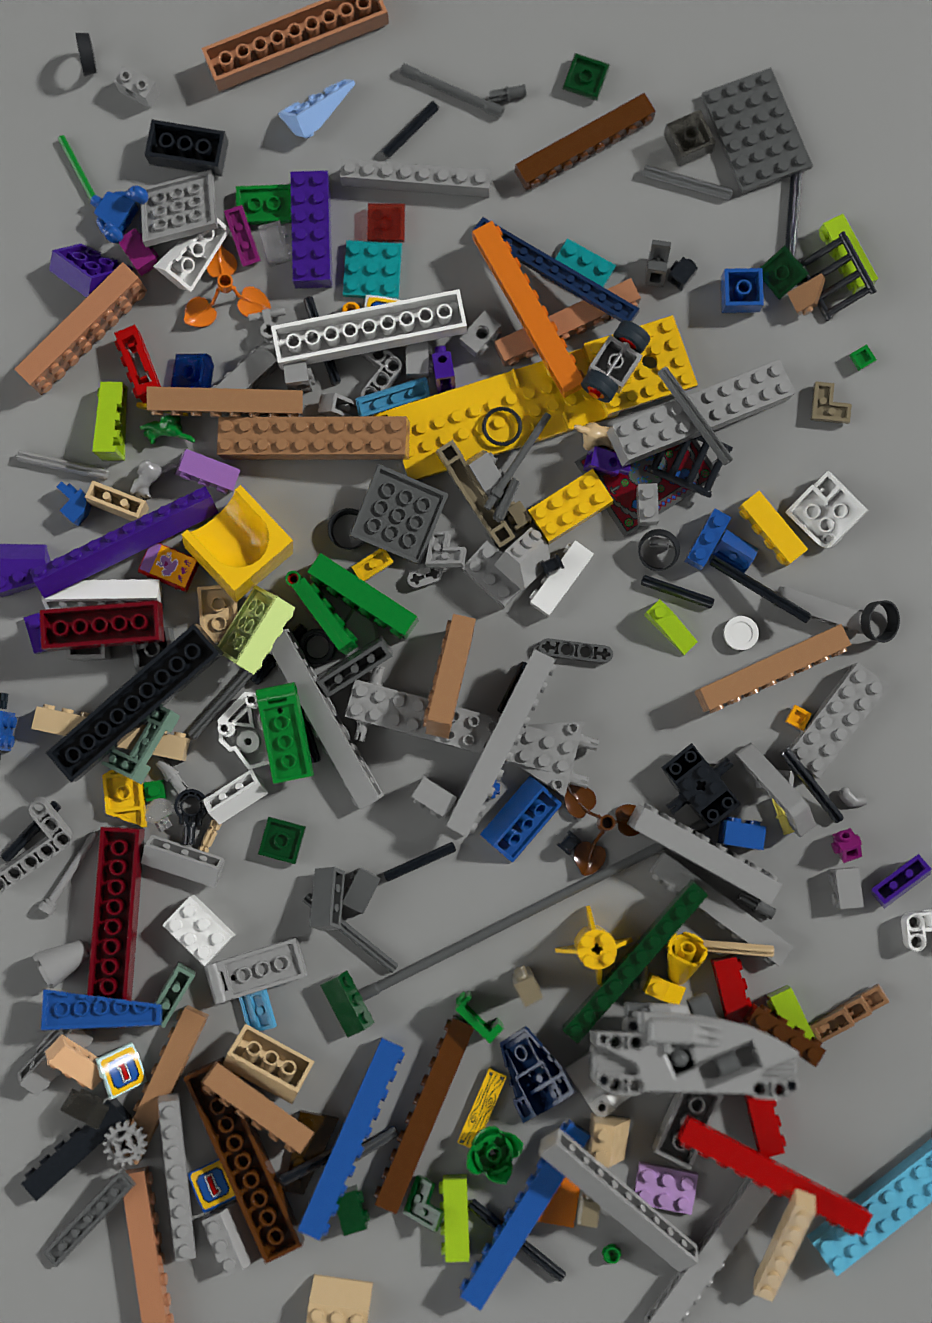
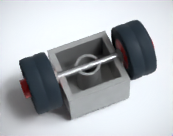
M623 320L613 336L610 335L589 366L586 377L581 383L583 389L593 398L609 403L616 392L618 394L621 392L643 356L641 353L650 342L649 334L639 325Z

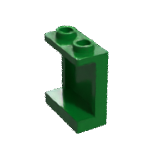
M470 990L467 993L463 991L456 998L455 1010L487 1042L491 1043L504 1029L503 1022L497 1017L488 1025L467 1004L472 998V992Z

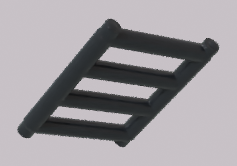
M845 231L841 232L837 239L804 260H798L807 270L806 267L843 244L848 254L813 276L809 274L804 281L807 282L821 273L825 277L851 260L856 268V271L821 292L817 306L826 321H830L832 315L865 295L877 292ZM861 277L866 287L833 307L827 308L823 299Z
M702 435L694 438L703 442L686 480L677 477L676 474L692 439L681 444L669 473L658 468L666 450L656 453L652 464L646 469L647 472L708 498L712 496L711 489L723 465L718 457L704 488L693 483L710 447ZM722 442L727 451L730 453L733 450V447Z

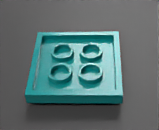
M346 240L343 297L365 298L366 295L399 299L402 243Z

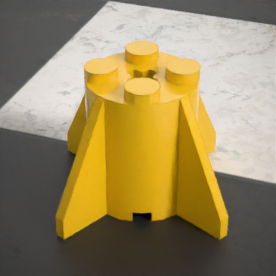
M590 905L586 906L588 926L583 927L574 939V945L555 948V953L577 954L586 967L595 969L596 980L599 985L602 983V969L614 962L617 948L629 944L633 940L632 937L614 939L606 929L595 925ZM597 943L599 947L596 950H591V948H594V944Z

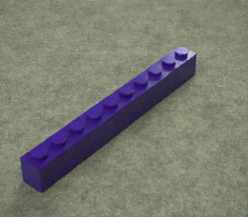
M206 486L114 531H110L102 537L73 549L63 556L38 566L30 571L40 593L46 598L219 512Z

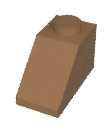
M822 273L787 293L799 315L803 314L805 316L814 311L813 308L817 306L826 280Z

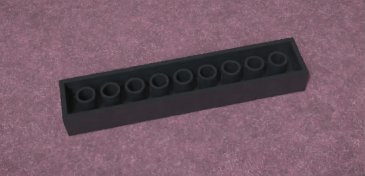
M199 624L191 625L51 747L46 754L71 783L78 781L224 653Z

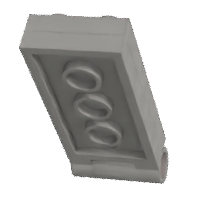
M297 937L204 966L214 1004L308 975Z

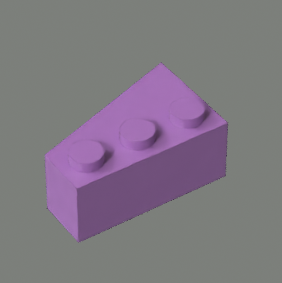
M185 449L181 454L174 475L186 480L196 481L202 486L217 488L216 491L227 494V492L231 493L234 490L240 469Z

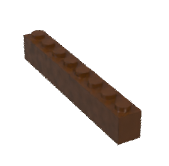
M643 93L516 163L515 173L525 190L534 189L542 181L553 179L560 171L569 170L578 161L583 162L589 155L601 152L605 146L616 144L623 136L632 135L641 126L646 127L650 125L654 120L656 111L646 94Z

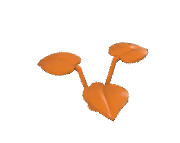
M222 245L206 268L211 277H218V288L210 304L203 297H194L187 303L184 322L187 325L198 328L211 325L217 317V312L212 306L220 292L229 293L233 291L240 298L237 303L238 310L246 317L249 314L262 312L264 309H271L268 298L255 287H245L242 290V295L238 293L236 287L233 286V278L231 277L237 269V261L234 255Z

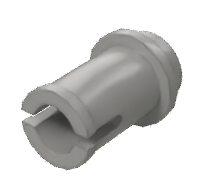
M650 537V547L673 548L672 542L666 537Z

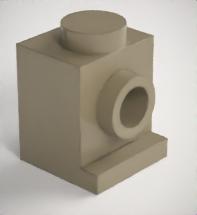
M521 501L511 502L506 518L511 525L515 524L514 531L517 533L531 524L532 518Z

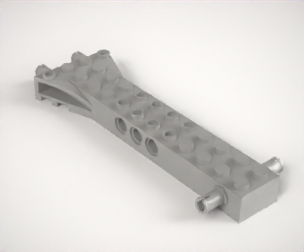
M375 667L372 670L370 681L364 682L357 679L354 681L345 717L358 722L353 739L365 742L368 727L372 724L482 754L500 719L456 707L449 739L426 734V727L423 726L425 710L429 702L428 699L383 687L381 681L385 667ZM585 721L527 725L526 728L522 727L519 732L522 737L518 745H513L510 750L513 755L509 762L514 763L565 797L567 786L570 784L587 789L588 784L580 780L589 782L590 777L573 773L572 768L577 749L583 747L597 751L598 746L590 743L598 745L599 739L583 736L582 730Z

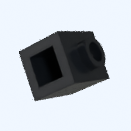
M682 257L680 261L676 260L671 266V272L667 281L683 291L696 274L698 267L693 260Z

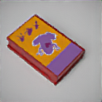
M157 543L147 548L138 568V573L147 576V578L160 579L161 583L186 593L192 583L199 563L192 556Z

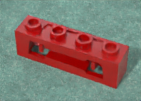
M132 325L115 332L117 340L114 343L118 352H122L123 356L120 359L123 366L128 368L126 375L130 383H133L135 386L132 388L136 399L140 398L143 404H146L147 387H161L142 335L136 325ZM128 349L131 350L132 354L138 352L147 375L140 376L134 358Z

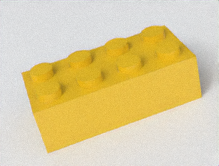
M591 469L530 508L528 513L542 536L546 538L548 545L612 505L614 500L595 471Z

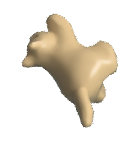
M588 423L585 426L574 425V429L577 432L583 433V447L585 450L590 451L595 446L601 445L614 449L606 433L610 427L600 426L597 423Z

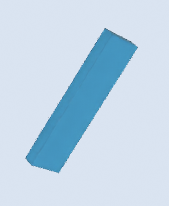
M422 377L355 398L359 416H370L431 395L427 378Z

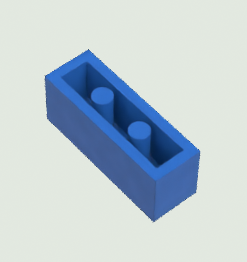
M715 508L709 515L684 562L701 571L732 517Z

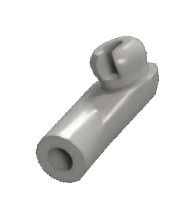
M648 965L639 974L638 979L631 983L633 990L638 989L640 991L644 988L648 980Z

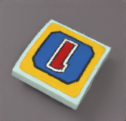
M132 1042L95 1059L99 1075L104 1080L107 1095L110 1099L147 1082L143 1066Z

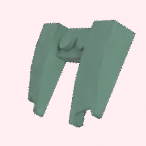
M162 707L146 721L148 724L130 755L114 749L110 752L109 762L103 761L101 764L142 784L151 769L147 762L165 731L172 732L181 716L168 708Z

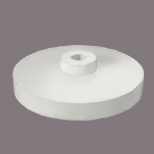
M737 616L727 622L723 635L726 643L731 648L743 651L754 646L758 640L759 631L752 619L746 616Z

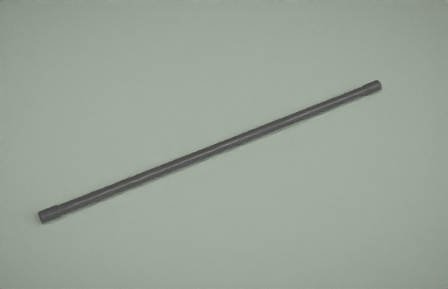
M701 819L688 826L693 829L692 834L695 831L701 833L709 829ZM656 842L377 983L359 990V994H361L363 1001L381 991L643 861L667 847Z

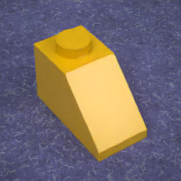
M649 972L648 980L642 990L644 993L664 1002L680 1004L686 987L674 984L668 979Z

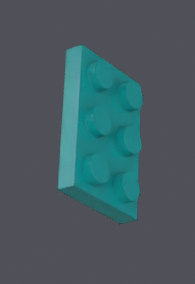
M568 238L555 258L602 287L606 285L616 267L615 264Z

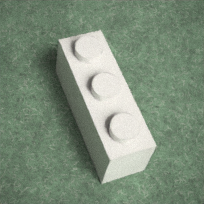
M250 769L205 798L203 802L209 815L220 825L267 795L268 791L263 780L253 769Z

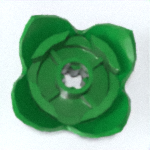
M485 1127L472 1140V1146L467 1154V1169L474 1175L484 1173L494 1183L506 1184L512 1175V1160L521 1154L523 1142L515 1134L501 1131L498 1127ZM495 1149L494 1154L490 1155V1150Z

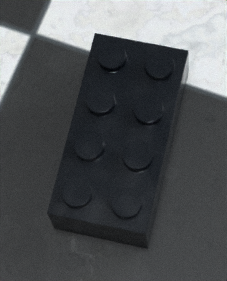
M151 119L144 155L149 165L198 173L211 170L213 175L222 176L229 141L225 131Z

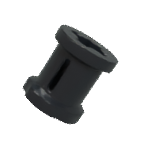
M558 553L546 561H540L547 577L550 576V573L560 568H565Z
M568 830V835L557 846L570 856L571 851L582 841Z

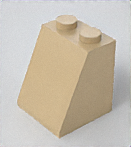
M591 1112L589 1125L591 1137L587 1141L586 1151L604 1167H611L624 1160L631 1119L612 1115L599 1117Z

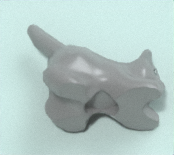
M149 460L142 461L137 471L139 477L134 480L129 494H135L137 498H151L149 486L162 474L176 468L178 464L170 463L165 467H161L151 463Z

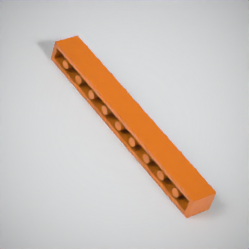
M490 221L473 230L472 239L563 398H566L583 388L581 383L585 375L582 370L577 369L575 357L566 350L567 344L563 337L560 338L558 336L556 324L553 321L550 322L547 317L549 315L544 305L541 306L539 303L537 291L531 289L527 274H523L520 270L521 264L517 257L514 258L512 256L510 244L507 241L504 242L501 237L503 234L498 225L495 226L493 221Z

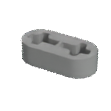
M424 567L412 571L408 575L407 580L410 587L419 589L439 582L443 574L441 568ZM432 569L436 572L439 571L436 579L433 576L426 578V575L431 574ZM414 575H417L418 578L424 576V579L419 580L418 585L415 582L411 583Z

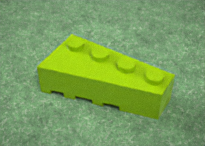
M100 382V388L97 390L98 406L92 452L101 460L125 461L128 387L123 382Z

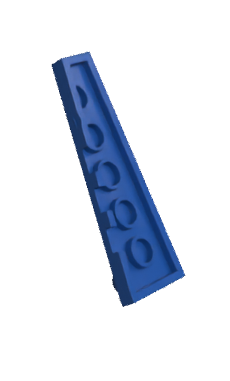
M43 990L41 1030L43 1031L162 1026V1005Z

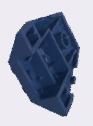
M527 1026L500 1042L505 1068L508 1067L511 1078L508 1080L509 1086L513 1087L515 1098H513L514 1106L523 1123L550 1110L577 1093L568 1073Z

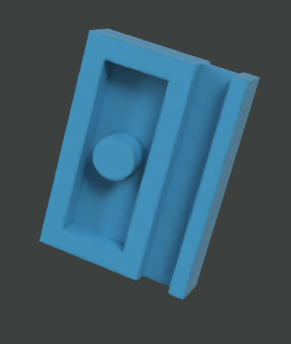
M267 989L239 997L247 1025L258 1031L268 1030L277 1026Z

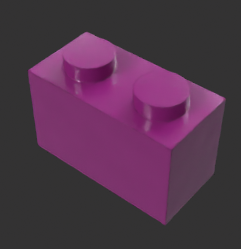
M136 228L126 233L122 241L119 242V245L141 277L154 269L153 266L158 262L156 258L159 255L153 247L150 249L145 247L142 232L139 234Z

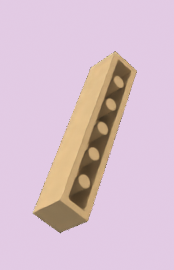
M795 1189L754 1276L753 1295L773 1302L816 1213L814 1195Z

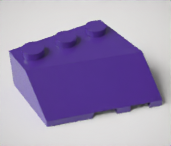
M80 243L52 250L49 271L87 298L119 264L118 260L104 258L101 256V252ZM126 265L128 268H130V269L133 271V267H131V266H129V265Z
M0 544V597L3 598L37 587L30 571L51 561L46 545Z

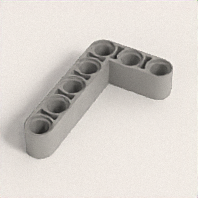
M332 311V312L328 313L327 315L336 314V313H339V312H337V311ZM387 349L360 354L379 369L362 389L361 397L392 387L401 376V361ZM378 353L384 355L380 360L374 358ZM391 365H397L398 369L396 371L389 370V367ZM380 379H385L387 381L386 384L382 386L378 385L377 382Z
M751 742L735 753L742 766L784 810L791 828L799 837H802L816 826L810 807L804 798Z
M37 797L32 801L29 813L47 837L0 869V880L3 882V885L0 886V894L62 852L71 843L73 837L71 829L44 797ZM40 804L44 807V810L37 811L34 805ZM49 819L54 820L56 825L49 826L46 821ZM66 835L68 840L61 841L58 836ZM49 846L52 851L45 852L42 847ZM32 857L36 862L28 863L26 858ZM10 869H17L19 871V874H12L10 872Z

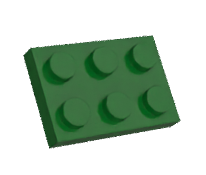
M291 184L236 186V207L243 206L249 225L291 223Z

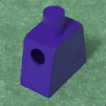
M443 345L435 347V353L432 354L437 394L455 389L456 385L451 352L446 351V347Z
M595 446L587 453L583 471L588 472L593 469L598 475L613 478L618 473L628 475L631 464L622 467L616 453Z

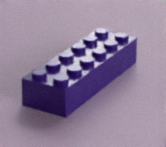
M328 170L290 172L292 274L295 289L333 288L331 200Z

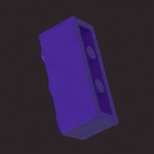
M917 854L873 887L871 894L885 909L928 877L932 869Z

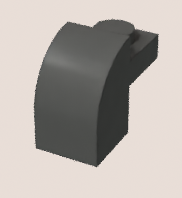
M652 239L646 268L645 285L664 286L671 242Z

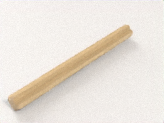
M703 940V944L708 952L774 957V946ZM668 942L663 947L664 949H668Z

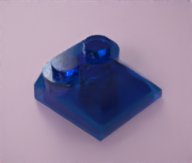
M176 354L171 387L211 388L214 371L212 357L209 354Z

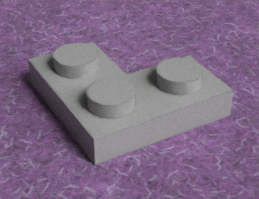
M434 531L429 542L425 564L427 568L464 567L467 550L465 547H449L451 538L449 531Z

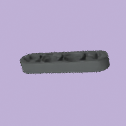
M550 638L543 639L539 644V651L549 657L595 663H608L613 658L612 649L605 645ZM549 642L550 646L556 647V643H559L558 654H554L555 650L553 649L545 652L542 645ZM565 644L572 648V652L569 655H564L561 652V647ZM582 647L590 649L591 654L589 657L581 656L580 649ZM594 648H597L596 652L599 653L605 649L606 653L610 655L605 660L602 659L601 655H596V659H592Z

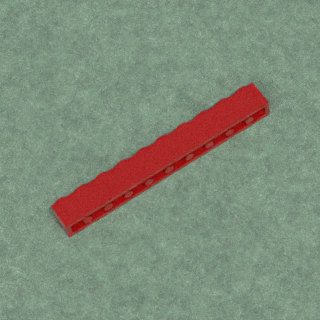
M732 954L711 959L725 1020L750 1026L743 1020L752 1003L750 998L746 997L745 990L748 988L745 978L741 976L740 971L743 970L740 958L737 959V956ZM743 1094L757 1151L768 1157L785 1154L784 1147L786 1146L784 1135L780 1134L779 1127H781L779 1115H776L774 1107H777L776 1100L758 1099L751 1095Z
M688 1114L686 1115L677 1134L681 1146L688 1150L694 1148L699 1151L698 1154L707 1160L710 1157L715 1159L716 1164L724 1169L728 1167L734 1169V1173L745 1179L747 1176L753 1179L752 1183L760 1188L764 1186L770 1188V1192L781 1198L783 1195L789 1198L790 1201L795 1189L815 1196L816 1206L814 1216L818 1217L821 1215L825 1217V1221L835 1227L837 1224L844 1227L843 1230L852 1236L857 1234L863 1237L873 1216L867 1208Z

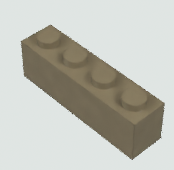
M522 965L514 970L515 973L512 974L513 983L524 1006L527 1007L541 1000L543 995L530 966L525 968Z

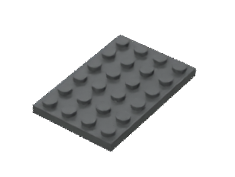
M772 68L702 92L701 97L742 194L788 178L794 173L812 169L813 164Z

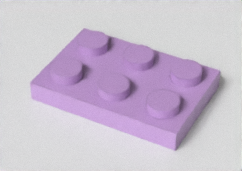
M639 1161L634 1192L651 1207L692 1215L698 1173Z

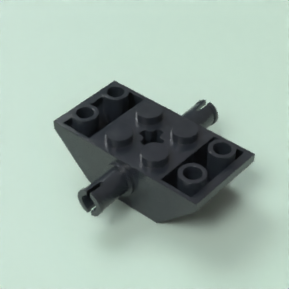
M692 743L661 767L671 784L679 792V795L666 804V807L671 809L670 812L674 815L687 804L711 829L741 805L721 780V776L733 768L734 765L725 757L716 766L712 767ZM697 781L703 783V789H696L698 786Z

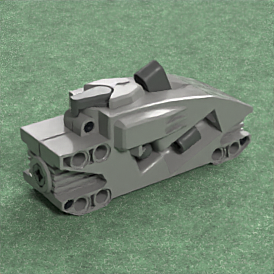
M706 992L686 1000L691 1014H689L685 1004L624 1002V1017L627 1018L622 1022V1030H590L592 1046L590 1047L589 1079L613 1095L637 1096L644 1091L747 1094L758 1099L781 1100L799 1089V1080H796V1057H799V1052L777 1038L753 1027L718 1019ZM613 1037V1043L610 1045L609 1040ZM633 1037V1043L630 1045V1040ZM671 1064L676 1065L677 1068L672 1069ZM613 1079V1084L609 1087V1082Z

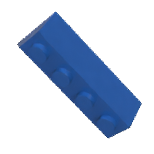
M529 776L480 835L513 863L562 806V803L537 780Z

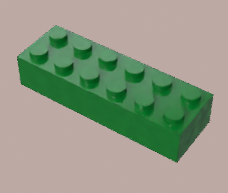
M322 553L318 555L307 571L311 576L309 579L321 588L324 585L329 594L336 598L338 596L342 597V601L351 608L356 606L359 608L360 614L368 619L371 616L374 618V622L383 629L388 627L391 629V634L400 640L402 637L407 639L419 621L415 614Z

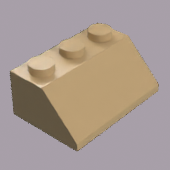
M314 1274L306 1323H368L373 1282Z

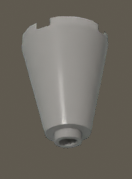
M82 940L37 952L33 954L35 962L37 960L39 962L38 969L46 984L50 985V989H53L90 958L91 948L87 941L83 943Z

